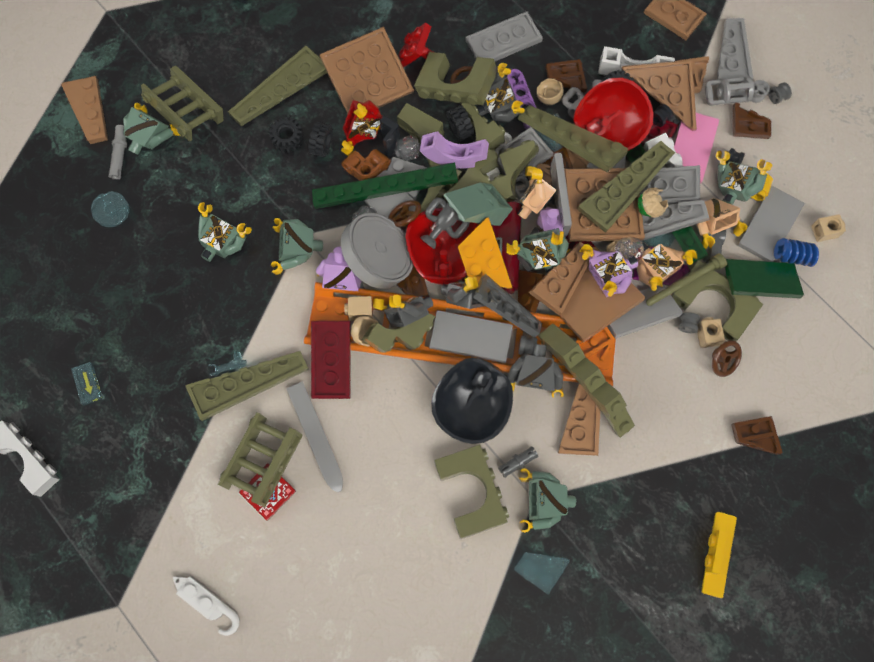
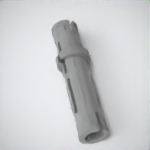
M116 125L115 137L112 140L113 152L109 177L121 179L124 150L127 147V142L124 136V125Z

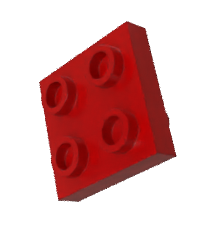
M425 23L420 27L418 26L412 33H408L405 36L404 47L399 52V60L403 67L420 56L427 59L429 52H434L425 47L431 29L429 24Z

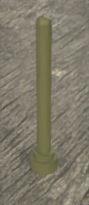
M721 253L712 256L708 264L648 298L646 304L652 306L711 270H721L727 266L725 257Z

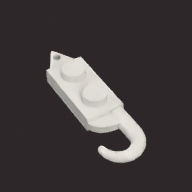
M192 576L188 578L173 577L177 589L176 594L209 620H216L224 614L231 619L232 627L229 630L219 629L218 632L220 634L228 636L239 627L237 613Z

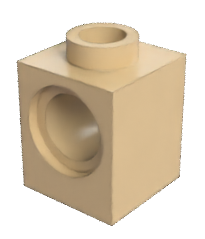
M840 214L819 218L811 225L817 242L839 238L846 232L845 222Z
M371 296L348 297V304L344 305L345 315L349 317V321H355L360 316L372 318Z
M707 317L702 319L697 325L699 328L697 334L700 348L720 346L725 341L721 319ZM707 328L713 331V335L707 332Z

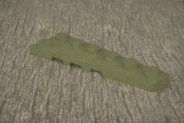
M307 46L303 47L228 111L229 115L240 126H243L326 74L327 71L321 58Z
M531 105L524 109V113H519L518 119L606 172L627 155L628 148L622 146L621 143L610 141Z
M662 141L658 142L628 168L606 183L599 191L582 202L577 210L606 233L675 152Z
M298 351L274 358L271 361L258 363V365L252 367H244L235 372L224 373L215 378L197 381L186 385V388L200 420L203 421L309 370L302 353Z

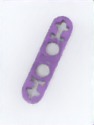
M512 69L507 78L517 101L523 102L520 107L522 108L523 105L527 104L536 108L522 72L518 69ZM512 76H515V78H518V80H517V85H516L515 79L512 78ZM523 90L525 95L518 96L516 91ZM523 122L525 129H529L530 126Z

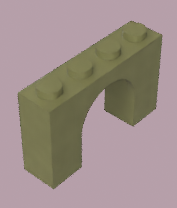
M429 52L414 85L419 97L440 101H453L455 103H469L471 105H484L498 72L494 59L477 57L467 78L455 84H447L443 82L450 67L446 54Z
M699 260L689 274L705 266L707 263ZM715 270L704 274L672 295L678 306L685 311L700 292L714 290L721 293L727 299L730 307L729 316L722 325L724 338L727 341H737L763 306V303L756 296L732 295L727 277L717 273Z
M480 445L434 460L440 481L462 474H470L479 478L486 489V499L481 508L454 518L460 539L506 524L507 518H509L506 506L502 507L500 502L502 498L500 488L495 487L493 479H496L492 467L488 468L486 460H489L486 449H482Z

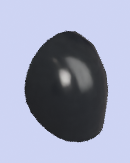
M468 358L453 366L439 381L432 397V414L437 425L450 437L464 443H485L496 437L507 424L512 411L513 390L509 378L498 367L479 358Z

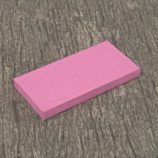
M696 113L697 130L692 131L681 122L674 143V149L676 153L681 155L683 166L700 165L701 184L720 119Z

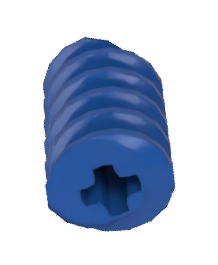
M782 238L775 245L774 258L780 259L781 262L813 267L818 261L819 249L814 243Z

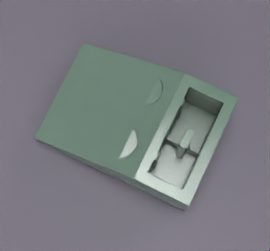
M480 182L443 195L448 201V205L457 212L458 218L463 222L480 224L489 217L491 225L500 226L512 211V207L492 184Z

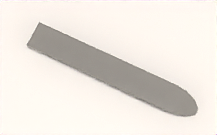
M303 381L286 388L323 478L332 490L336 492L342 491L343 477Z

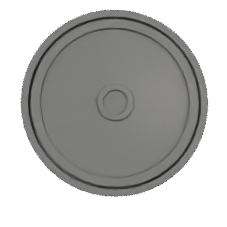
M364 213L355 218L344 229L341 237V249L344 259L351 271L364 283L375 288L388 289L400 283L410 274L413 263L408 252L406 235L399 227L395 226L393 221L380 214Z

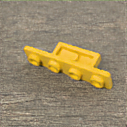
M721 512L715 513L712 534L708 541L709 551L705 558L706 568L701 590L703 594L723 598L737 519L735 516Z

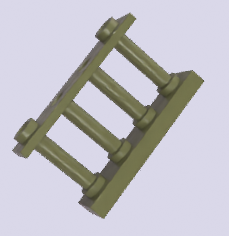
M176 65L170 68L171 77L167 82L153 90H150L144 83L141 85L143 100L152 105L189 142L193 140L192 129L206 120L213 119L217 124L223 122V109ZM173 86L179 87L182 90L164 101L157 96ZM185 97H189L193 101L176 112L169 107ZM196 108H201L205 112L187 124L181 119V117Z
M256 412L255 416L251 418L249 427L226 470L221 473L218 485L228 490L231 485H234L252 494L253 498L251 501L265 508L303 435L293 428H289L288 432H282L265 424L267 418ZM260 431L282 440L279 449L275 451L256 442ZM251 448L272 458V462L267 469L246 459ZM241 467L262 476L263 479L258 487L236 478Z

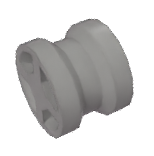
M757 80L753 83L754 95L751 101L754 103L762 102L770 90L768 83L763 80Z

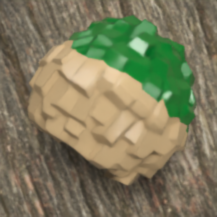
M648 188L638 198L639 213L651 218L663 215L668 207V201H662V197L658 195L663 190L658 188Z

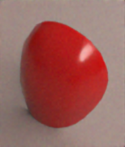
M610 78L594 86L583 97L574 114V125L610 141L619 142L622 146L628 148L629 151L639 145L650 132L653 125L652 104L644 90L634 81L626 78Z
M436 208L432 215L438 216L443 208ZM425 211L421 212L415 220L408 224L406 229V244L414 267L424 279L431 283L449 284L458 282L467 275L458 246L479 224L470 222L467 230L458 239L452 238L446 230H442L435 239L436 248L433 249L420 237L430 235L437 225L436 222L426 217ZM457 220L451 226L452 230L456 232L463 221Z

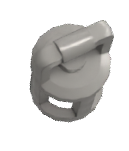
M748 76L706 82L705 95L707 104L713 106L735 102H750L754 95L752 78ZM711 85H719L717 88L719 100H713Z

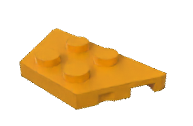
M488 217L458 246L468 277H476L479 283L480 278L486 274L500 287L511 289L512 285Z

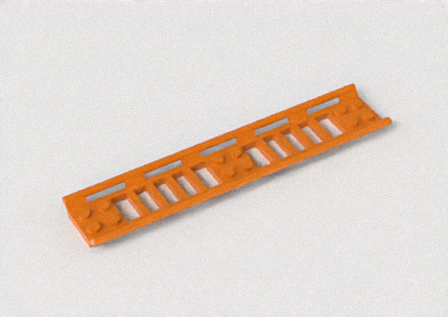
M315 282V296L304 344L311 345V321H349V317L345 315L344 305L348 304V298L336 297L334 292L371 296L372 316L373 310H378L373 307L374 299H384V306H387L390 296L393 295L402 296L401 302L419 296L359 288L358 291L328 289L322 287L323 283ZM431 298L433 306L428 308V312L434 315L435 318L437 310L446 312V308L484 313L483 317L459 315L513 325L512 329L516 330L513 359L507 358L506 363L482 359L495 365L501 371L509 373L510 368L520 358L518 350L521 336H523L522 329L508 320H502V316L487 306L467 309L447 303L446 300ZM530 312L542 323L540 333L551 324H555L558 328L560 324H566L560 316ZM384 313L382 326L389 329L390 323ZM559 328L569 337L576 338V341L579 340L571 329ZM427 332L423 336L424 340L420 347L408 349L401 343L395 342L393 348L386 353H380L371 346L357 344L351 336L352 351L456 365L468 358H476L430 349L425 346ZM537 335L535 337L537 338V344L541 345V340ZM615 342L599 367L605 380L612 387L614 382L612 375ZM552 354L554 362L559 363V360ZM559 365L563 374V381L579 383L565 366Z

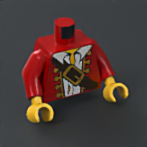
M367 100L364 103L352 101L343 126L347 141L342 142L343 148L341 151L346 155L352 153L354 146L358 142L376 138L378 130L381 129L380 120L382 115L379 108L372 101Z

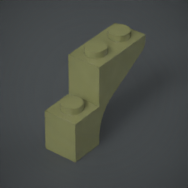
M526 140L520 146L507 148L504 150V153L499 154L506 175L496 176L493 181H490V184L497 189L507 202L518 199L515 191L516 180L539 152L538 144L534 140Z
M428 314L405 327H397L395 329H388L379 323H372L362 340L380 353L390 351L395 344L394 339L408 349H416L423 343L424 334L433 327L435 316Z

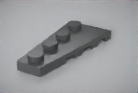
M485 274L480 278L478 288H476L473 296L474 299L535 338L540 334L542 323L488 275Z

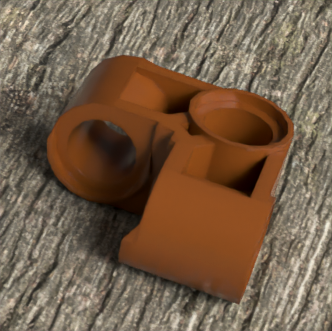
M377 149L371 151L366 158H363L360 153L354 150L341 165L349 174L361 181L375 178L384 170L386 171L391 160Z

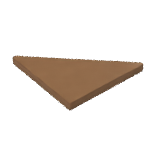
M692 60L622 66L621 70L625 71V74L629 73V77H633V81L660 104H666L670 107L673 115L692 131L697 130Z

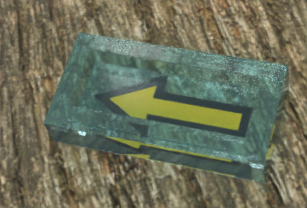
M88 362L72 368L81 404L86 405L102 399L93 364Z

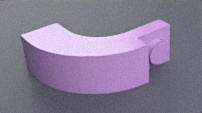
M437 131L422 136L420 152L431 161L440 165L455 163L456 168L475 167L477 161L487 159L489 143L484 139L469 144H456L446 140Z

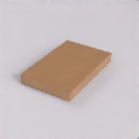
M653 0L644 11V14L685 40L689 38L707 14L686 0Z

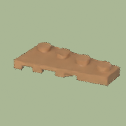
M92 76L61 83L88 142L93 144L108 140L97 77Z
M582 242L577 243L566 254L561 263L554 266L529 292L558 315L563 313L589 265V258L584 260L582 258L584 253L579 251L584 245Z
M579 383L558 454L598 456L600 409Z

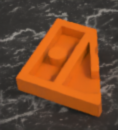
M605 327L584 343L580 339L576 342L579 344L585 357L599 368L616 339L608 327Z

